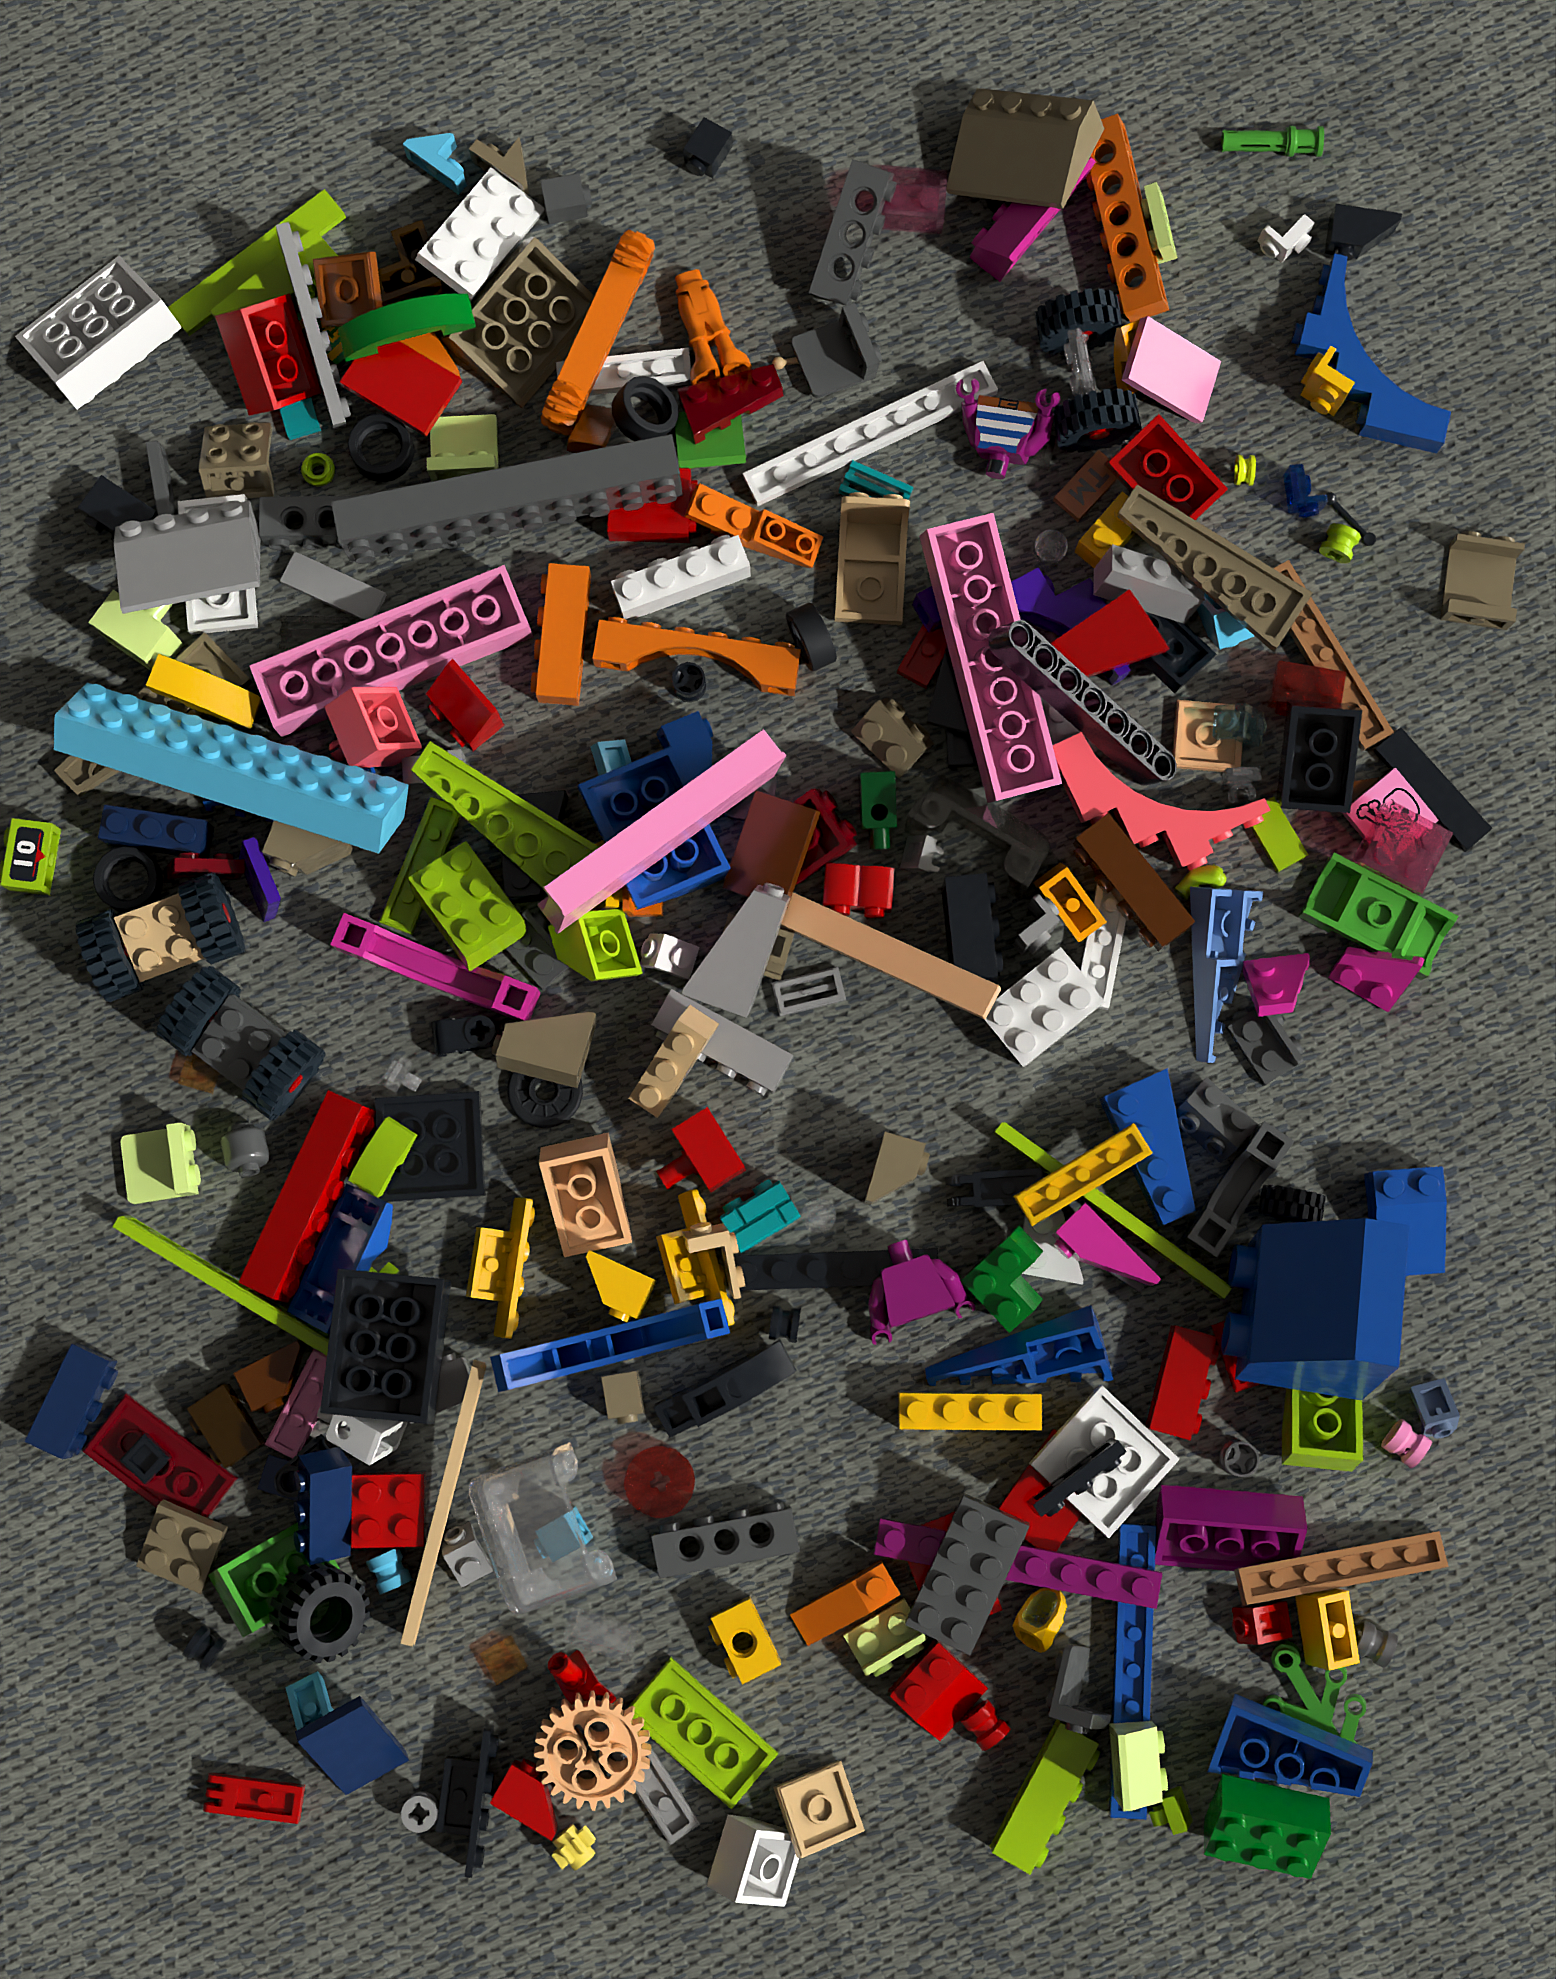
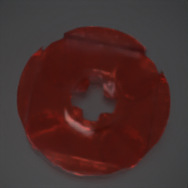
M652 1446L638 1453L628 1465L624 1478L625 1492L632 1506L643 1514L655 1518L670 1517L680 1512L692 1498L695 1487L694 1469L687 1457L677 1449L666 1446ZM660 1471L662 1476L668 1475L670 1478V1482L665 1484L666 1490L660 1492L658 1487L652 1488L650 1485V1481L655 1479L654 1473Z

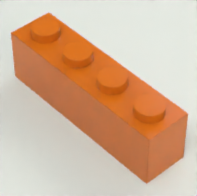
M549 563L548 574H542L541 594H546L544 607L539 606L537 625L542 627L541 639L535 640L534 659L539 660L538 672H532L531 692L536 693L539 703L579 706L592 576L589 566Z

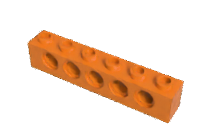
M1115 114L1101 119L1105 129L1090 156L1096 163L1086 176L1090 191L1095 190L1097 201L1092 202L1093 210L1097 221H1102L1105 232L1100 233V239L1105 253L1110 252L1112 263L1107 264V269L1111 282L1113 284L1117 282L1120 312L1125 314L1129 321L1132 322L1146 316L1151 317L1169 311V306L1156 253L1153 251L1149 239V223L1145 219L1141 200L1143 198L1126 128L1120 116ZM1113 153L1110 161L1100 163L1104 155ZM1121 184L1116 193L1107 194L1111 186ZM1128 215L1127 220L1123 224L1115 225V221L1119 216ZM1130 245L1136 246L1131 255L1122 256L1126 247ZM1143 276L1140 285L1129 287L1133 278Z

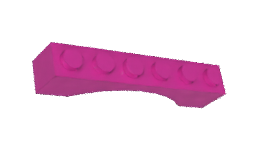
M343 913L330 944L339 952L519 1022L531 1019L541 994L537 987L484 968L476 967L469 972L461 960L417 944L346 913Z

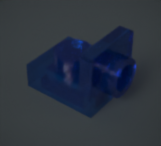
M1295 464L1288 467L1283 475L1288 513H1299V517L1302 518L1318 515L1319 511L1328 503L1327 495L1308 496L1311 493V480L1309 475H1305L1304 465Z

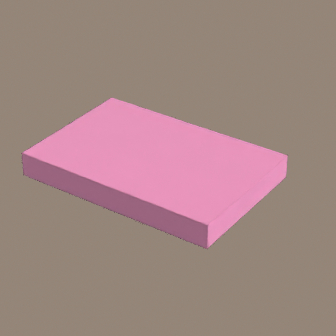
M1149 316L1140 318L1121 380L1189 421L1202 423L1221 361Z

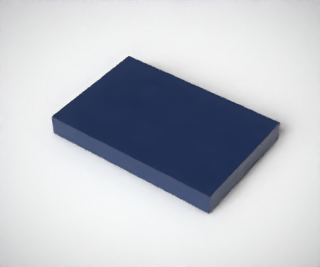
M361 1696L295 1731L297 1742L345 1795L409 1761L405 1748Z

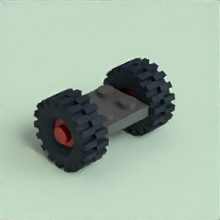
M212 966L202 968L200 973H195L191 981H187L182 986L183 989L175 994L173 1002L167 1005L164 1010L166 1013L160 1017V1024L156 1029L158 1031L157 1035L183 1055L191 1056L193 1053L242 1089V1099L269 1120H275L294 1104V1101L302 1094L306 1086L309 1085L313 1076L318 1073V1067L323 1064V1058L326 1053L297 1030L285 1033L241 1000L239 996L241 993L240 987Z

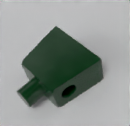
M895 771L860 773L858 775L861 830L869 829V849H890L889 828L897 827ZM874 805H880L884 808L883 820H875L873 818L872 807Z

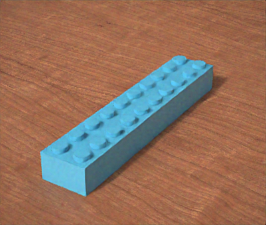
M86 683L54 717V750L378 854L405 817L409 784L396 781L389 776H381L365 771L358 766H349L333 761L326 756H317L291 745L276 743L260 735H251L238 731L228 725L216 724L201 719L197 715H188L169 709L165 705L153 704L137 699V697L130 694L115 692L106 689L102 685Z

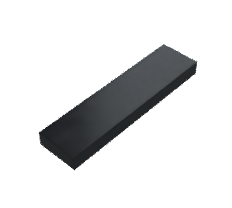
M1401 727L1374 750L1375 754L1390 770L1396 768L1437 817L1441 827L1464 852L1468 851L1493 829Z

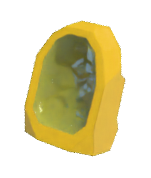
M1041 1588L1032 1593L1022 1606L1012 1626L1016 1637L1027 1647L1039 1653L1045 1652L1051 1647L1054 1637L1064 1622L1063 1617L1067 1604L1063 1593L1060 1590Z

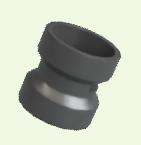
M1239 1440L1229 1441L1224 1444L1219 1453V1462L1223 1470L1234 1476L1248 1477L1259 1466V1453L1254 1446L1247 1442Z
M1365 1620L1360 1621L1356 1628V1631L1362 1633L1359 1642L1356 1641L1359 1657L1367 1656L1371 1658L1374 1664L1383 1668L1387 1667L1396 1651L1398 1635L1387 1630L1381 1632L1376 1630L1374 1624Z

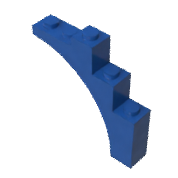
M1334 254L1329 265L1323 264L1318 284L1323 285L1322 295H1316L1311 313L1307 312L1302 324L1296 323L1291 339V343L1297 344L1294 355L1314 359L1318 352L1325 355L1330 346L1336 348L1328 366L1355 382L1345 400L1361 403L1355 419V423L1360 424L1358 435L1437 454L1445 443L1451 411L1427 404L1403 391L1386 377L1366 354L1354 331L1347 308L1345 274L1348 256Z
M721 1298L593 1332L490 1357L498 1392L722 1336L729 1334L730 1330Z

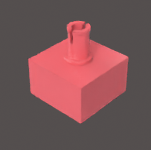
M352 687L324 706L337 737V740L329 744V751L337 747L339 748L331 753V756L339 762L346 760L349 766H358L360 768L389 767L399 764L403 758L410 757L422 749L397 687Z

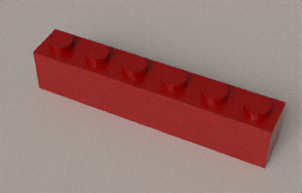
M327 1091L238 1283L274 1300L285 1303L289 1302L290 1298L299 1288V1278L305 1265L314 1256V1246L320 1233L326 1229L329 1223L330 1211L335 1201L340 1198L344 1191V1181L350 1169L358 1161L359 1149L363 1140L373 1129L376 1111L332 1091Z

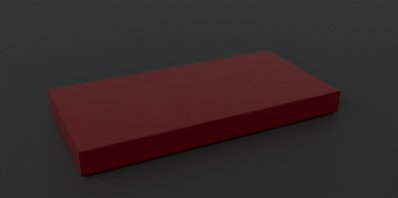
M129 1394L124 1395L82 1451L157 1508L158 1504L164 1499L206 1518H209L238 1479L236 1475L227 1468H224L223 1465L220 1464L218 1466L207 1453ZM144 1433H148L172 1456L148 1484H144L120 1461Z

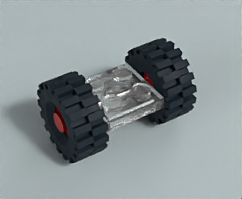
M1092 288L1084 289L1083 292H1078L1077 290L1070 291L1069 295L1061 294L1056 296V300L1049 299L1045 301V305H1040L1037 308L1038 311H1035L1040 347L1045 353L1049 351V354L1052 355L1058 352L1061 355L1065 354L1073 374L1070 376V384L1074 399L1063 401V405H1057L1055 410H1053L1058 447L1062 451L1067 450V452L1073 453L1078 450V453L1087 450L1112 448V445L1124 444L1125 440H1130L1142 429L1136 395L1130 390L1123 392V389L1117 388L1114 391L1103 389L1102 392H1098L1090 352L1095 347L1099 346L1102 348L1107 346V342H1114L1116 328L1123 326L1117 294H1113L1111 290L1105 292L1104 289L1098 288L1096 291H1092Z

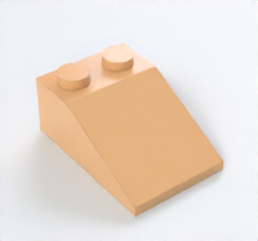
M609 1133L541 1147L539 1166L564 1257L587 1253L588 1250L596 1251L632 1243L619 1173Z

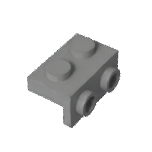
M1037 894L1027 906V909L1037 921L1021 932L1013 943V946L1020 955L1028 950L1033 955L1045 946L1052 937L1049 933L1055 929L1060 921L1057 917L1059 910L1048 897L1043 899L1040 894Z

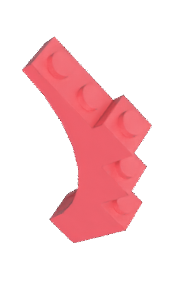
M1082 732L1053 745L1062 784L1081 823L1090 820L1093 825L1112 809L1123 832L1133 844L1138 843L1140 848L1158 841L1157 833L1161 832L1177 868L1187 866L1190 871L1206 864V856L1214 853L1208 841L1209 839H1212L1214 844L1233 836L1231 829L1243 824L1245 829L1264 821L1262 814L1271 811L1265 798L1236 808L1217 811L1184 810L1161 804L1135 792L1116 778L1096 757Z

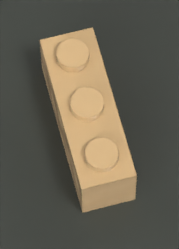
M689 1005L673 1026L628 1099L658 1118L672 1100L719 1023L692 1005Z

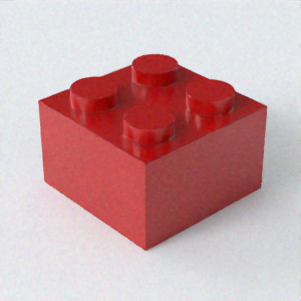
M426 1472L354 1473L352 1475L351 1548L424 1547Z

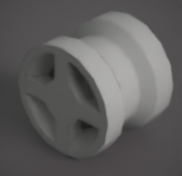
M419 1791L411 1795L401 1810V1819L405 1827L416 1833L429 1830L438 1819V1799L427 1791Z

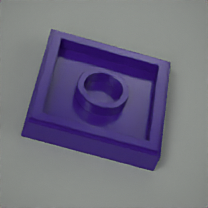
M253 837L242 842L239 859H244L245 878L262 920L266 922L276 917L281 897L258 841Z

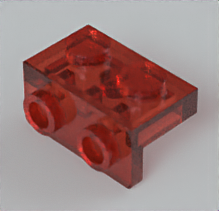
M1279 660L1276 663L1272 694L1268 700L1267 707L1276 708V714L1286 716L1287 699L1342 703L1346 672Z

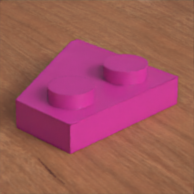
M1347 947L1332 968L1328 978L1389 1012L1422 968L1425 959L1419 956H1413L1412 960L1392 958V953L1368 952L1361 948Z

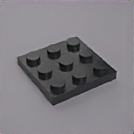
M481 1092L375 1098L376 1131L385 1118L391 1117L417 1134L403 1164L396 1167L383 1195L379 1199L386 1202L486 1196Z

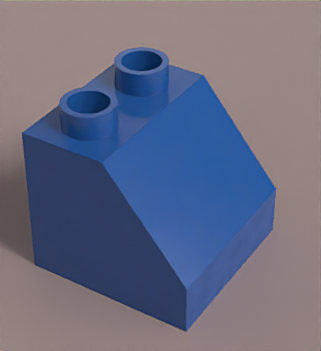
M1368 1218L1265 1224L1260 1227L1248 1243V1246L1235 1244L1229 1262L1228 1285L1244 1288L1241 1314L1227 1313L1221 1342L1223 1355L1237 1357L1235 1380L1362 1401L1394 1373L1400 1364L1409 1225Z

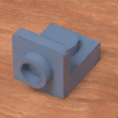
M1445 1378L1410 1387V1395L1422 1423L1421 1434H1424L1426 1437L1433 1436L1436 1439L1451 1435L1457 1429L1460 1415Z

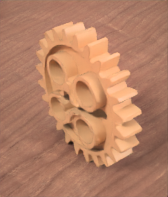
M591 1691L587 1701H584L582 1696L576 1693L575 1704L573 1705L565 1698L562 1699V1712L553 1707L550 1709L549 1716L551 1720L542 1719L540 1728L544 1732H537L535 1742L539 1746H536L534 1749V1757L541 1758L536 1763V1771H546L542 1775V1784L553 1782L551 1788L552 1796L563 1791L564 1804L573 1797L577 1799V1809L582 1807L584 1801H589L592 1811H595L597 1801L602 1800L608 1809L610 1808L611 1797L613 1796L619 1802H624V1789L632 1794L636 1792L634 1780L644 1782L645 1773L642 1769H649L650 1759L646 1756L651 1754L652 1746L645 1743L650 1738L649 1730H640L644 1726V1718L632 1719L635 1714L634 1706L623 1710V1698L620 1697L612 1704L609 1703L608 1692L604 1694L600 1701L596 1700L595 1692ZM600 1721L605 1723L608 1728L604 1731H595L590 1725ZM575 1725H581V1727L584 1730V1735L578 1728L575 1727ZM563 1740H571L577 1746L568 1750L562 1748L559 1743ZM587 1741L592 1750L587 1751ZM599 1750V1758H597L594 1751ZM613 1752H622L627 1757L622 1761H614L609 1755ZM601 1765L609 1774H611L609 1777L604 1775L603 1771L601 1770ZM582 1770H590L595 1776L591 1779H583L578 1773Z

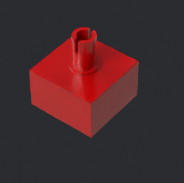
M708 1107L671 1129L684 1149L681 1151L683 1155L663 1168L656 1170L667 1190L690 1174L695 1173V1175L699 1174L710 1192L715 1191L746 1171L744 1164Z

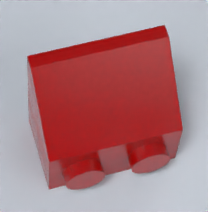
M452 659L448 662L426 693L431 702L428 709L440 723L444 719L449 722L453 727L449 733L462 748L467 744L474 751L505 725L497 709L455 660Z
M934 1639L888 1689V1693L915 1722L937 1740L941 1741L986 1692L988 1687L945 1645Z

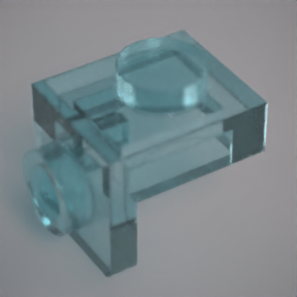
M1247 703L1217 705L1214 709L1212 736L1217 740L1235 739L1247 746H1262L1263 735L1266 731L1265 713Z

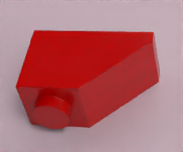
M515 1759L490 1804L552 1841L558 1830V1825L548 1785L542 1784L541 1771H536V1764L528 1759H523L522 1762H519Z

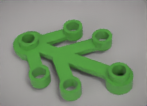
M1290 1641L1277 1643L1272 1651V1663L1277 1670L1287 1673L1307 1708L1285 1702L1277 1695L1267 1696L1263 1701V1705L1267 1706L1269 1702H1276L1280 1706L1278 1712L1356 1743L1354 1737L1359 1718L1366 1712V1702L1361 1695L1350 1694L1346 1697L1344 1701L1346 1716L1340 1734L1332 1722L1340 1686L1347 1680L1346 1667L1338 1668L1343 1673L1342 1678L1339 1680L1331 1678L1329 1675L1330 1671L1325 1670L1326 1685L1320 1702L1299 1666L1301 1652L1298 1646ZM1284 1653L1289 1654L1293 1661L1290 1664H1283L1279 1660V1656ZM1351 1701H1358L1362 1708L1354 1712L1349 1709L1348 1704Z

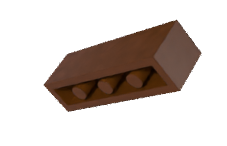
M1109 813L1075 838L1073 843L1076 848L1073 850L1074 855L1084 867L1089 865L1097 874L1094 879L1102 891L1106 894L1111 892L1119 902L1116 904L1117 909L1127 921L1132 919L1140 928L1138 935L1147 947L1151 948L1154 946L1159 952L1195 923V920Z

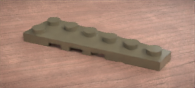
M1136 485L1118 512L1117 517L1274 652L1313 594V592L1139 485Z
M205 632L175 659L243 689L252 683L250 678ZM147 686L135 695L137 699L153 704L165 705L169 709L188 715H197L200 718L205 715L203 712L187 707L184 703L156 694ZM71 755L54 770L79 797L119 772L118 770Z

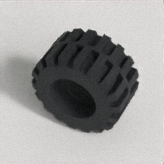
M326 1562L324 1565L317 1563L310 1567L303 1564L298 1567L296 1574L293 1572L288 1573L285 1576L287 1579L285 1584L279 1583L275 1589L279 1592L277 1598L272 1597L270 1603L274 1611L269 1612V1620L274 1623L271 1629L279 1637L278 1640L302 1658L310 1659L315 1663H321L323 1659L327 1662L335 1661L337 1654L343 1657L349 1653L347 1648L350 1645L355 1647L358 1644V1635L360 1633L364 1634L367 1628L364 1625V1621L370 1617V1611L365 1608L370 1602L369 1597L363 1594L366 1591L364 1587L353 1577ZM329 1598V1607L324 1617L315 1625L310 1626L311 1615L316 1606L324 1599Z

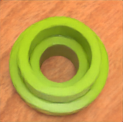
M313 453L303 461L301 473L307 483L320 487L332 481L335 475V465L326 454ZM318 465L324 467V472L321 475L313 474L314 467Z

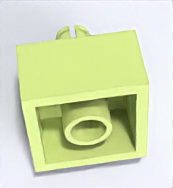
M112 590L88 622L105 640L150 671H152L158 654L174 659L184 646L170 628L161 622V619L172 604L122 614L119 593Z

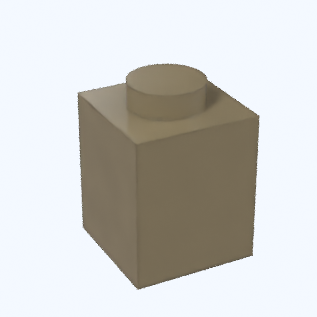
M638 1370L602 1376L608 1419L616 1418L617 1425L638 1421L637 1414L645 1412Z

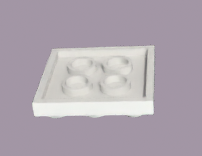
M1099 1385L1029 1464L1049 1483H1052L1108 1439L1119 1440L1127 1453L1120 1457L1122 1460L1121 1464L1109 1473L1104 1474L1101 1471L1091 1479L1094 1483L1085 1492L1079 1495L1072 1493L1066 1498L1105 1537L1110 1538L1179 1461V1458L1105 1387Z

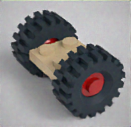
M210 872L180 883L178 894L118 915L114 910L109 909L77 921L76 934L79 937L77 941L82 949V957L86 961V968L92 975L94 985L98 986L101 996H104L106 1001L112 1002L142 991L145 980L206 958V961L212 965L245 952L244 938L230 898L215 873Z

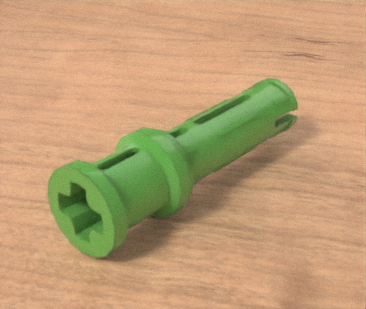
M1289 126L1285 128V131L1223 130L1221 152L1277 151L1284 152V155H1287V157H1293L1295 153H1314L1315 157H1321L1324 147V127L1296 129L1295 126Z

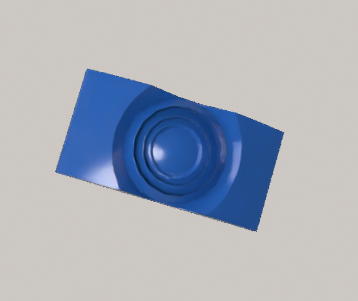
M346 1183L344 1191L317 1245L314 1256L287 1310L288 1313L330 1334L338 1269L370 1271L372 1262L388 1245L392 1224V1204Z

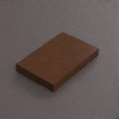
M756 790L730 864L731 869L727 873L722 888L749 897L758 885L764 886L765 883H771L784 889L783 894L792 897L820 812Z

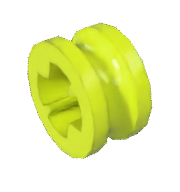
M1237 455L1234 465V484L1240 485L1241 482H1246L1248 486H1253L1256 472L1255 455H1249L1247 459H1244L1242 455Z

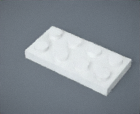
M491 167L418 252L415 260L459 294H468L471 301L538 221L545 208Z
M245 494L177 501L178 514L188 513L190 510L198 507L206 509L219 507L229 501L244 502L247 501V497ZM255 588L186 601L188 632L191 635L203 634L204 632L214 633L258 628Z

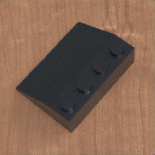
M338 1269L320 1413L422 1424L435 1423L451 1281L439 1278Z

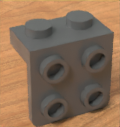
M855 302L842 307L839 321L796 335L792 339L791 346L810 392L815 398H821L876 378L879 363L882 361L881 352L876 342L871 343L867 333L869 332L867 318L863 312L859 313Z
M1067 1644L1064 1650H1060L1056 1659L1055 1670L1059 1673L1056 1686H1052L1048 1694L1047 1707L1050 1708L1048 1717L1066 1722L1065 1729L1081 1734H1096L1097 1729H1109L1112 1718L1111 1714L1078 1705L1090 1648Z

